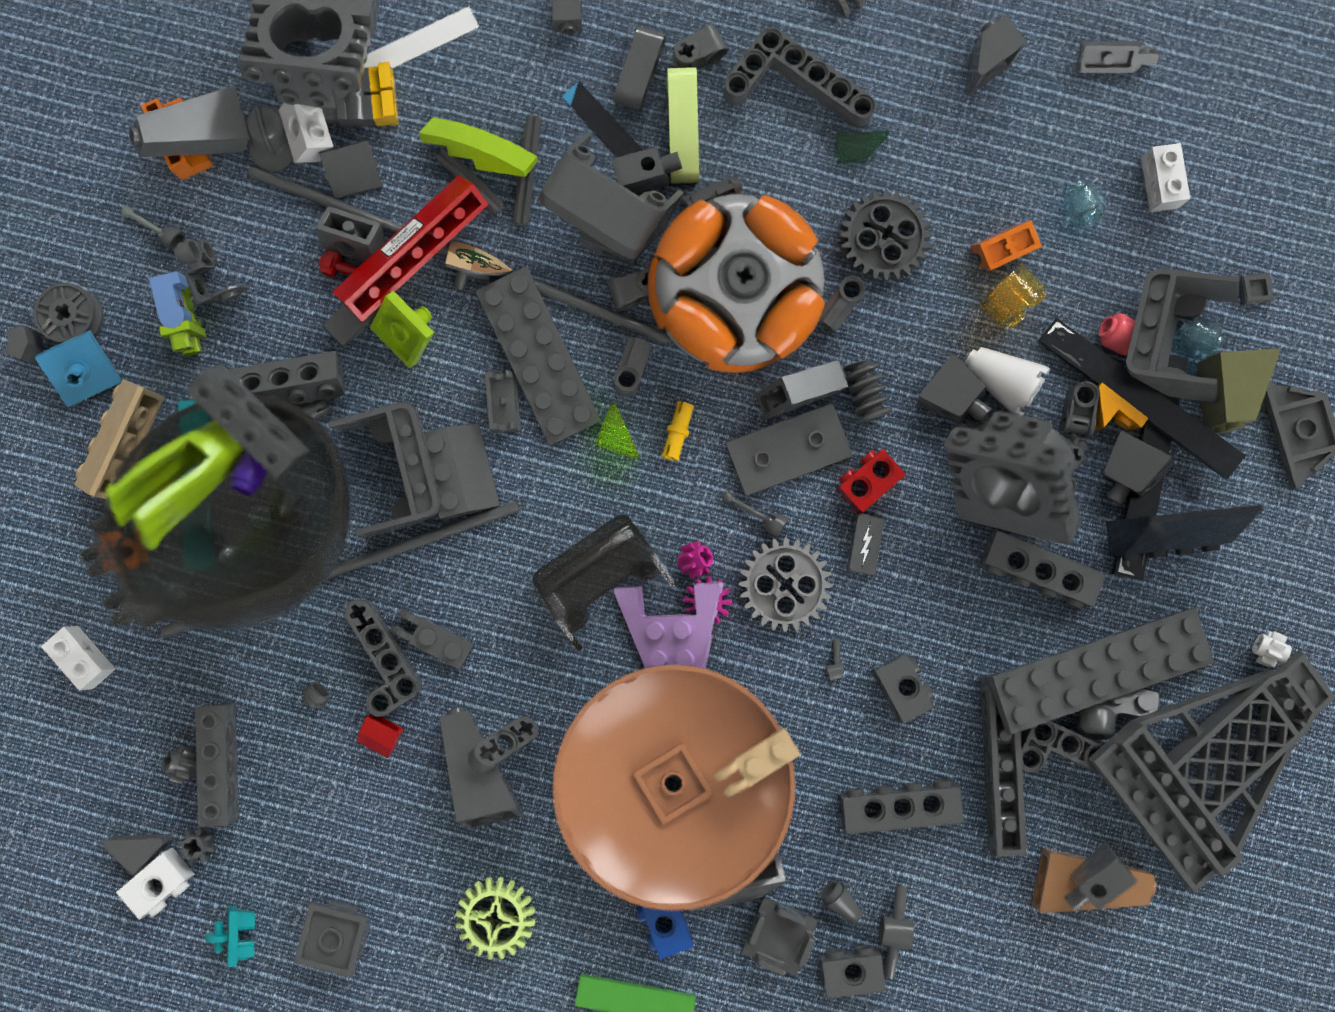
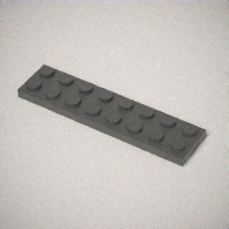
M1195 607L989 676L988 679L1005 732L1012 735L1215 662L1197 608Z

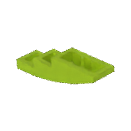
M433 117L419 132L421 142L446 146L449 156L473 159L475 169L526 177L538 162L536 155L485 130L463 123Z

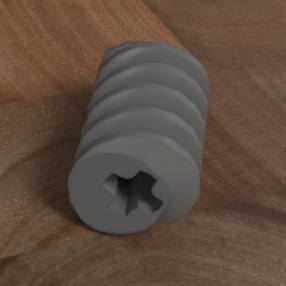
M871 360L856 362L844 367L845 371H852L846 377L847 382H855L849 388L850 393H859L852 399L853 404H861L855 410V414L864 415L858 421V424L885 417L892 410V407H883L882 405L889 399V396H881L879 394L886 388V385L876 383L883 377V374L874 373V370L881 365L880 363L871 362Z

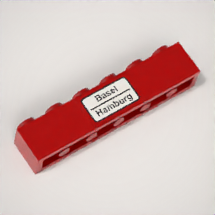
M458 175L334 289L332 293L349 312L363 322L382 304L386 295L392 291L396 292L489 204L473 183Z

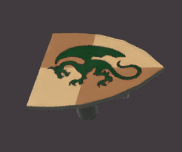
M450 240L445 266L458 270L454 282L456 289L464 290L468 277L488 283L490 275L512 273V269L491 254L470 245Z

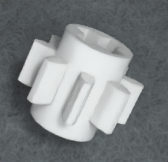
M1269 631L1267 635L1260 634L1252 648V652L1258 655L1256 662L1269 668H1275L1276 663L1279 665L1286 663L1291 653V646L1285 644L1288 637L1275 631Z

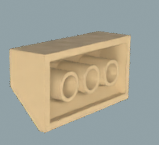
M125 379L114 389L112 395L113 402L109 410L101 418V428L97 436L91 440L88 446L89 454L85 463L81 464L76 472L77 480L74 486L93 497L108 499L105 494L107 487L117 483L132 470L165 396Z

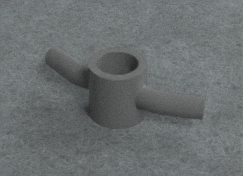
M896 886L893 917L883 915L879 926V945L888 947L884 966V976L887 978H893L895 975L900 949L910 950L913 944L914 922L910 919H904L907 887Z

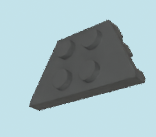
M1270 382L1264 402L1290 488L1297 489L1303 486V482L1313 473L1318 472L1329 458L1335 456V419L1327 393L1309 392L1302 388L1294 386L1285 387Z

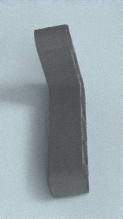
M775 27L764 28L725 79L723 96L725 101L732 106L744 104L768 71L773 68L854 127L861 128L866 126L870 122L876 108L875 100L871 95ZM771 41L776 44V47L767 48L763 43ZM795 58L799 61V64L791 65L786 59ZM755 63L760 69L752 71L747 68V65ZM817 74L822 80L813 81L809 78V75ZM739 85L743 88V91L735 93L730 90V87ZM839 90L845 97L837 98L832 94V91ZM861 106L865 108L867 114H858L855 111V107Z

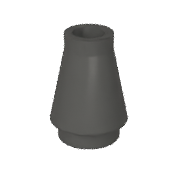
M834 880L822 890L820 897L823 900L824 906L846 919L850 924H855L861 919L863 911L859 908L844 883Z

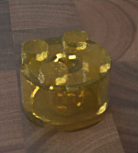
M1022 263L1016 267L1020 271L1019 273L1015 271L1009 273L987 295L990 299L988 303L984 300L979 303L1003 329L1006 326L1013 329L1025 318L1022 312L1028 306L1035 308L1047 296L1044 292L1046 287Z

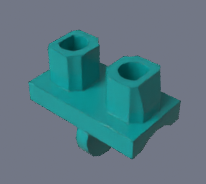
M237 905L228 906L227 931H223L224 921H215L214 931L205 934V942L214 943V953L223 952V942H227L226 961H228V967L237 966V961L254 958V939L238 940V930L255 929V912L238 910Z

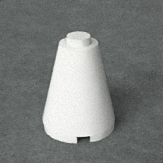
M983 347L978 351L973 349L965 361V365L984 383L986 390L1009 412L1019 416L1024 414L1020 409H1024L1025 406L1029 407L1045 381V378L1041 377L1042 373L1047 374L1050 371V368L1045 365Z

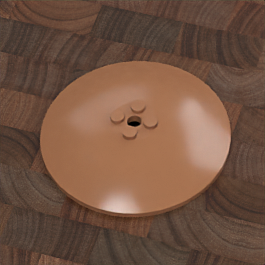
M688 665L654 666L632 672L613 681L594 695L576 715L564 736L556 759L553 780L554 808L558 825L570 852L585 872L603 888L628 902L647 908L659 910L695 909L724 900L751 883L765 869L783 842L790 824L795 801L793 762L790 761L750 787L747 785L743 790L730 797H726L723 791L730 784L743 778L740 771L737 769L727 778L719 781L716 780L714 774L733 762V758L779 731L778 723L762 702L745 687L724 675L704 668ZM670 775H677L681 778V787L676 791H669L665 787V780Z

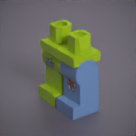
M176 271L149 278L158 318L164 325L159 327L161 336L170 340L174 352H182V355L185 357L203 353L200 339L207 336L205 329L201 327L199 316L195 314L191 298L193 294L186 276Z

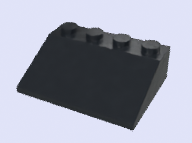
M1262 504L1107 521L1106 528L1110 556H1122V561L1140 559V553H1148L1149 558L1167 556V550H1175V555L1194 553L1193 547H1201L1202 552L1220 550V544L1232 543L1260 514Z

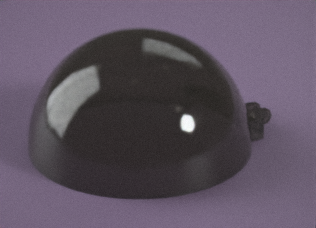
M253 394L310 451L291 472L277 479L268 472L260 490L255 491L253 496L243 495L230 487L232 471L188 516L161 539L154 550H149L142 544L140 539L141 533L133 518L123 526L116 522L114 519L115 514L110 510L107 502L108 498L106 499L103 516L88 524L98 540L81 551L80 555L83 562L90 563L94 561L87 568L90 577L97 578L113 570L121 587L103 601L105 610L113 611L119 609L110 616L113 626H123L134 619L135 622L149 629L163 619H166L176 624L204 630H238L253 627L287 614L307 600L324 583L335 567L346 541L351 517V497L349 481L342 459L331 438L311 415L287 401L271 396ZM198 403L182 409L165 419L152 429L130 452L112 484L117 483L139 462L165 445L195 429L205 426L208 422L215 419ZM192 466L185 473L179 476L173 483H175L179 479L183 478L184 476L192 472L198 466Z

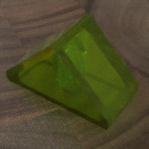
M613 404L609 407L596 441L597 448L636 461L640 459L639 454L616 404Z

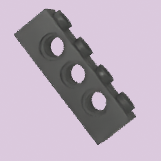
M336 351L228 370L267 409L345 395L344 368Z
M223 365L203 370L186 390L275 479L291 472L310 451Z
M1000 531L990 533L978 563L985 566V572L991 575L1002 577L1005 574L1012 577V583L1024 588H1029V585L1040 588L1039 594L1052 599L1060 596L1067 599L1066 604L1079 610H1083V607L1095 606L1106 577L1105 573ZM1011 553H1015L1019 557V565L1015 569L1008 563ZM1038 564H1042L1046 569V575L1042 580L1035 573ZM1066 575H1069L1073 580L1070 590H1066L1062 583Z
M236 703L195 707L198 827L227 826L239 820Z
M949 779L935 780L931 786H922L921 782L905 783L904 788L893 789V785H880L875 787V791L864 792V788L846 789V794H839L842 830L846 834L964 823L960 787L954 783L951 784ZM928 796H935V806L930 810H925L923 807L924 799ZM901 798L906 799V809L900 813L895 812V802ZM871 801L877 802V812L874 815H866L864 811L866 804Z

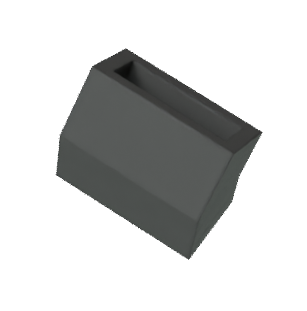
M24 325L7 329L9 342L4 353L37 365L38 362L35 357L44 350L40 332Z

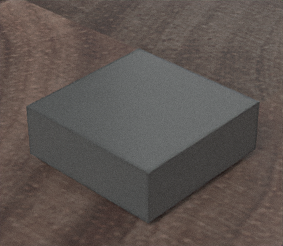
M1270 273L1240 276L1239 290L1242 305L1274 301Z

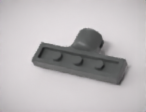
M1139 689L1079 711L1077 730L1081 736L1089 739L1108 740L1114 735L1117 715L1136 719L1157 711L1159 693Z

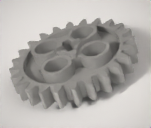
M788 538L783 539L782 546H779L776 539H772V548L770 549L766 544H761L763 553L760 554L753 550L751 553L755 560L746 559L744 561L749 570H741L739 572L746 577V581L738 583L739 586L746 587V591L741 593L739 597H748L749 599L743 606L744 609L753 607L755 610L750 617L755 618L761 615L760 625L762 626L768 620L771 621V630H775L778 623L781 624L783 632H787L789 624H792L795 631L799 630L800 621L804 625L810 626L808 617L811 616L819 619V615L815 610L817 608L826 610L827 607L821 601L822 599H831V596L824 592L825 588L833 587V584L825 582L824 579L830 576L831 572H823L821 569L827 564V561L817 562L816 559L820 552L808 553L810 544L804 546L803 549L799 548V539H796L792 546H789ZM782 556L789 557L793 563L792 569L787 573L782 572L778 567V560ZM768 565L783 580L788 578L791 580L789 586L804 600L803 604H800L788 590H779L781 583L766 569ZM762 576H767L772 581V588L767 593H763L757 588V581ZM802 577L810 578L813 583V588L809 593L801 592L798 587V582ZM782 597H788L792 601V609L786 614L781 613L777 607L778 601Z

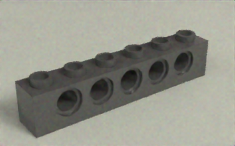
M980 674L989 851L997 857L1027 856L1021 732L1012 735L1006 734L988 679L989 676L994 674Z

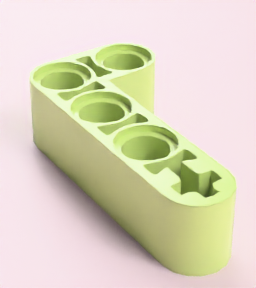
M696 67L667 68L670 154L678 152L682 164V169L670 173L671 184L699 183Z

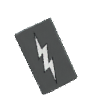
M860 513L855 515L846 571L875 576L884 519Z

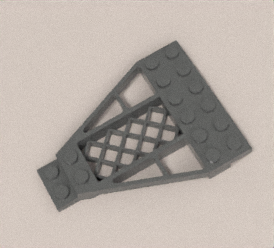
M1296 652L1276 671L1267 669L1131 720L1089 758V761L1187 889L1196 893L1215 874L1224 877L1244 858L1240 851L1295 743L1309 731L1315 717L1335 699V696L1305 654ZM1233 694L1199 726L1188 714L1190 709ZM1253 703L1261 705L1260 720L1251 719ZM1242 711L1241 718H1234ZM1178 714L1189 729V734L1166 755L1146 729V726ZM1232 722L1241 723L1239 739L1230 738ZM1251 724H1259L1257 740H1249ZM1269 725L1276 726L1277 735L1268 741ZM1221 730L1220 737H1213ZM1211 742L1220 743L1218 758H1209ZM1230 743L1238 744L1237 760L1228 759ZM1248 745H1257L1256 754L1250 760H1247ZM1200 749L1199 757H1194L1193 755ZM1189 761L1199 762L1197 778L1188 777ZM1208 763H1217L1216 779L1207 778ZM1227 764L1236 765L1235 774L1226 780ZM1264 772L1251 798L1245 789ZM1187 782L1196 783L1195 792ZM1206 784H1215L1214 793L1208 799H1204ZM1239 796L1247 808L1231 839H1229L1214 818Z

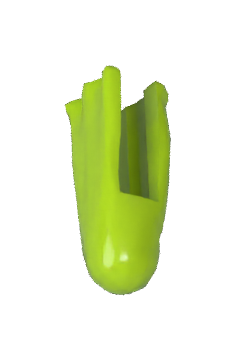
M212 420L205 426L175 439L139 462L117 483L107 487L105 494L108 498L109 508L115 514L114 519L120 526H123L133 518L141 533L140 539L142 544L147 549L154 550L161 539L188 516L235 469L242 452L247 450L216 420ZM192 466H198L192 472H190L183 478L173 483L179 476L185 473Z

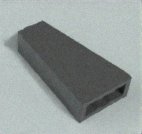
M227 87L137 115L133 127L129 129L131 145L136 146L139 157L243 153L250 139L235 87Z

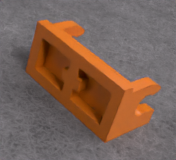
M1032 220L1016 224L970 247L972 252L979 254L981 258L980 268H988L991 271L1041 248L1042 245Z

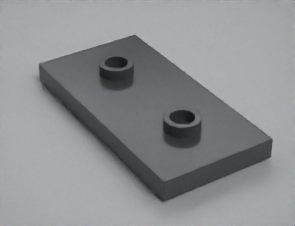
M833 403L725 443L745 497L853 457Z

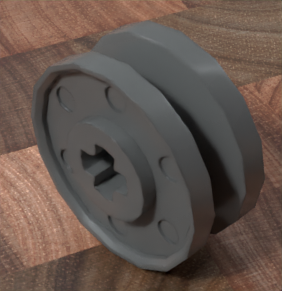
M70 283L54 284L45 289L37 298L33 309L34 322L39 332L47 339L58 344L89 330L96 337L104 323V311L99 300L90 292Z

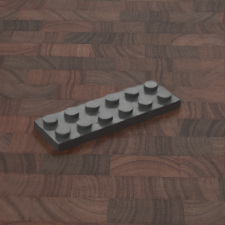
M525 266L476 290L475 292L549 446H553L602 422L528 267Z

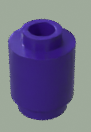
M243 451L230 477L232 480L230 487L243 495L253 496L255 491L260 490L268 471L248 451Z

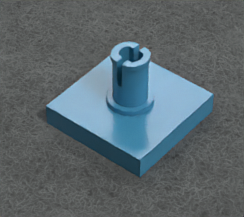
M90 330L43 351L35 357L67 407L111 388L122 380Z

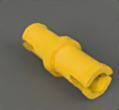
M677 401L672 423L667 426L666 432H668V436L661 457L671 461L673 459L674 461H679L684 439L688 438L690 432L687 429L692 411L694 410L692 404Z

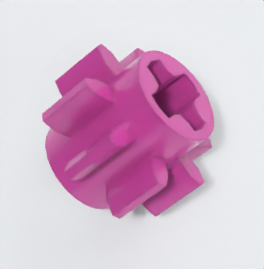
M696 541L680 547L683 553L678 555L677 564L684 574L689 573L692 579L710 572L708 567L713 563V555L707 546H701L700 541Z

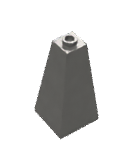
M464 708L452 709L447 711V715L440 716L456 822L466 829H472L524 817V810L499 764L488 772L480 773L475 771L468 762L469 752L485 739L474 716L468 710L464 711ZM489 750L487 753L480 757L482 759H488L492 755V753Z

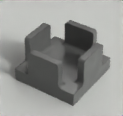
M763 895L742 946L741 953L754 958L758 966L784 976L787 972L796 976L799 967H805L814 945L815 938L813 933L818 919Z
M331 900L328 904L315 901L310 902L294 963L352 978L358 959L363 955L370 930V925H367L370 916L359 913V906Z

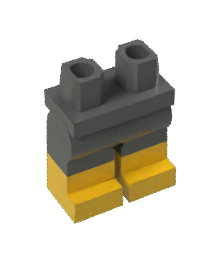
M390 62L378 63V66L364 68L363 77L360 79L361 88L359 92H349L344 98L337 101L336 108H322L326 123H340L342 129L399 125L394 73Z

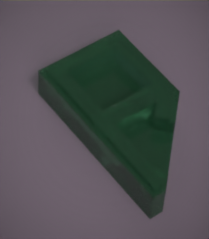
M889 130L837 133L838 164L866 162L889 137Z

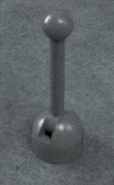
M725 492L722 496L724 502H731L763 520L765 530L775 538L779 537L788 521V518L778 513L768 516L760 513L734 498L731 492Z

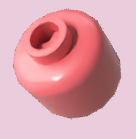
M1121 313L1107 317L1099 328L1101 344L1118 355H1127L1135 320Z

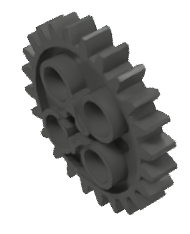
M885 189L882 196L879 197L878 193L874 190L871 194V200L867 196L862 195L860 198L861 205L854 201L851 205L853 212L846 211L844 217L848 221H842L840 224V228L845 230V232L840 233L838 239L846 242L841 245L840 250L849 251L844 260L849 261L853 259L855 262L851 269L855 270L861 267V277H864L869 272L871 273V281L874 282L877 276L881 275L883 283H886L889 275H891L893 280L897 282L900 279V272L907 278L911 274L910 268L916 271L920 267L918 261L924 262L927 256L922 251H928L931 248V245L925 242L933 236V233L925 232L931 225V222H922L926 211L917 213L916 209L919 202L912 205L908 204L910 195L901 200L899 199L898 190L893 197H889L888 190ZM873 213H883L886 221L878 222L875 220ZM863 223H867L869 227H864ZM905 226L909 228L911 236L905 237L901 235L898 227ZM884 232L889 234L886 241L881 238ZM859 237H869L873 245L869 247L863 246L859 241ZM901 245H906L907 249H903ZM884 251H894L897 255V260H888L884 255Z

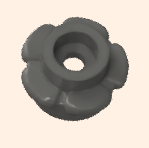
M313 681L308 687L304 686L302 688L303 701L311 708H323L326 706L330 693L325 686Z

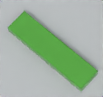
M580 974L575 1006L605 1012H694L696 995Z

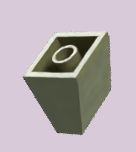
M1279 349L1219 352L1199 361V377L1217 379L1216 403L1201 401L1203 425L1209 429H1214L1216 434L1231 433L1233 430L1245 429L1246 423L1256 421L1280 355Z

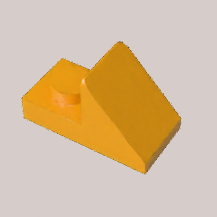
M1104 383L1097 385L1099 400L1096 412V431L1104 428L1112 417H1115V423L1125 430L1130 429L1131 431L1141 428L1148 420V417Z

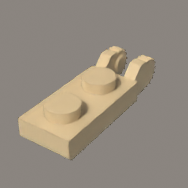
M782 728L733 758V762L717 771L714 777L719 781L727 778L737 769L740 771L743 778L730 784L723 791L726 797H730L743 790L747 785L750 787L801 754L786 729Z

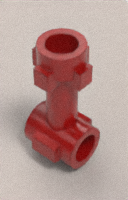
M326 250L325 254L321 255L318 263L320 267L319 272L332 278L336 277L337 272L350 276L358 267L342 262L343 256L330 250Z

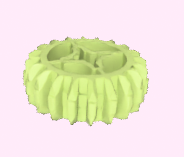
M488 877L485 883L486 888L480 881H477L475 883L476 891L470 888L466 890L465 894L468 899L461 898L459 901V905L464 909L457 910L455 914L456 917L464 919L456 923V929H465L459 936L460 940L470 939L466 946L468 950L472 949L474 945L479 947L476 951L477 956H481L484 950L488 951L487 958L489 960L493 958L495 951H497L500 959H504L505 949L511 955L516 954L515 944L521 948L525 946L526 942L523 937H531L532 931L528 927L534 926L536 922L535 919L527 917L535 913V907H525L531 902V896L521 898L520 896L525 889L521 886L517 891H514L512 889L515 885L514 880H511L507 887L503 886V877L498 878L496 885H494L493 879ZM487 896H494L491 907L481 908L480 911L473 910L474 905L479 900ZM504 898L515 906L519 916L505 908ZM497 907L500 921L494 930L495 923H493L494 919L491 916ZM473 920L476 921V924H481L486 928L487 937L483 936L476 929ZM512 925L519 926L516 932L508 938L497 940L500 929L511 928Z

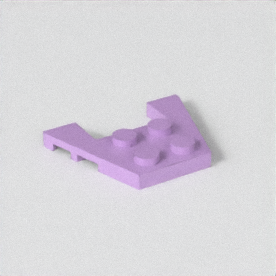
M723 582L695 584L694 592L697 614L646 616L642 586L614 588L615 597L645 668L662 665H688L706 669L713 637L711 633L714 619L718 613L716 609L719 595L723 590Z

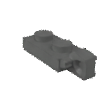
M1081 41L1076 70L1079 73H1134L1135 70L1140 69L1141 65H1157L1160 53L1157 52L1155 47H1145L1144 42Z

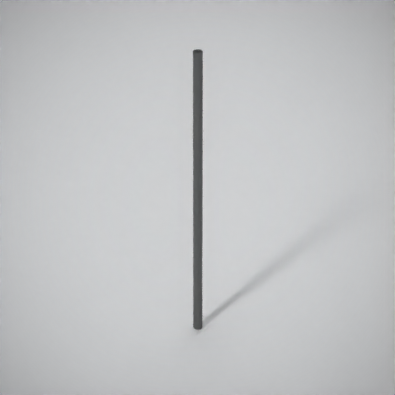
M516 500L162 626L161 633L164 638L519 512L518 502Z

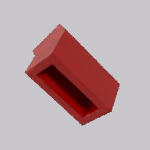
M370 713L366 717L356 741L389 758L397 746L404 728L382 716H374Z

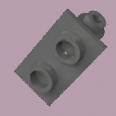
M733 175L685 195L682 199L687 208L699 200L708 202L710 199L720 196L742 194V185L739 179L736 180Z

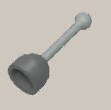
M128 206L122 208L121 214L125 218L131 217L160 234L161 244L170 251L174 252L178 243L185 241L186 235L180 229L172 226L161 229L133 213L132 208Z

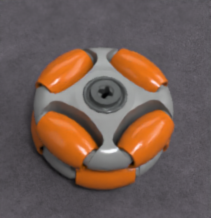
M737 194L720 196L710 199L708 202L699 200L684 209L668 226L660 239L655 257L651 259L648 273V297L652 314L659 329H666L670 339L686 354L700 362H706L708 369L719 372H751L775 363L777 359L785 358L799 348L810 336L819 322L825 306V302L821 298L824 293V269L819 249L814 247L818 242L814 231L794 209L782 201L765 194L760 200L753 195Z

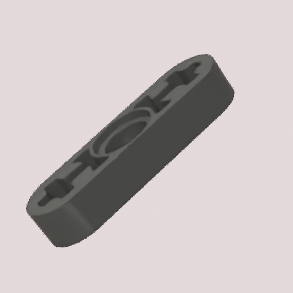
M522 716L485 738L469 752L468 762L470 766L477 772L485 773L529 745L537 737L538 727L531 718ZM524 729L526 731V733L520 735L519 737L516 736V733L519 730ZM498 738L505 739L510 749L505 750L501 748L498 744ZM490 750L492 755L488 759L480 757Z

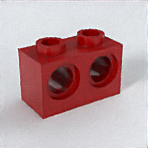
M884 449L878 453L871 450L860 460L863 466L856 472L852 469L848 470L838 479L841 485L836 490L857 513H863L906 475ZM875 463H881L885 466L886 475L884 478H879L873 473V465ZM853 482L863 484L865 493L862 497H857L852 493L851 485Z

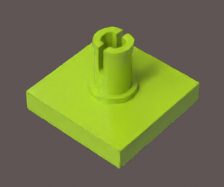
M394 291L385 296L370 326V329L409 369L418 363L434 334V331L427 325L432 318L429 310L421 306L413 311Z

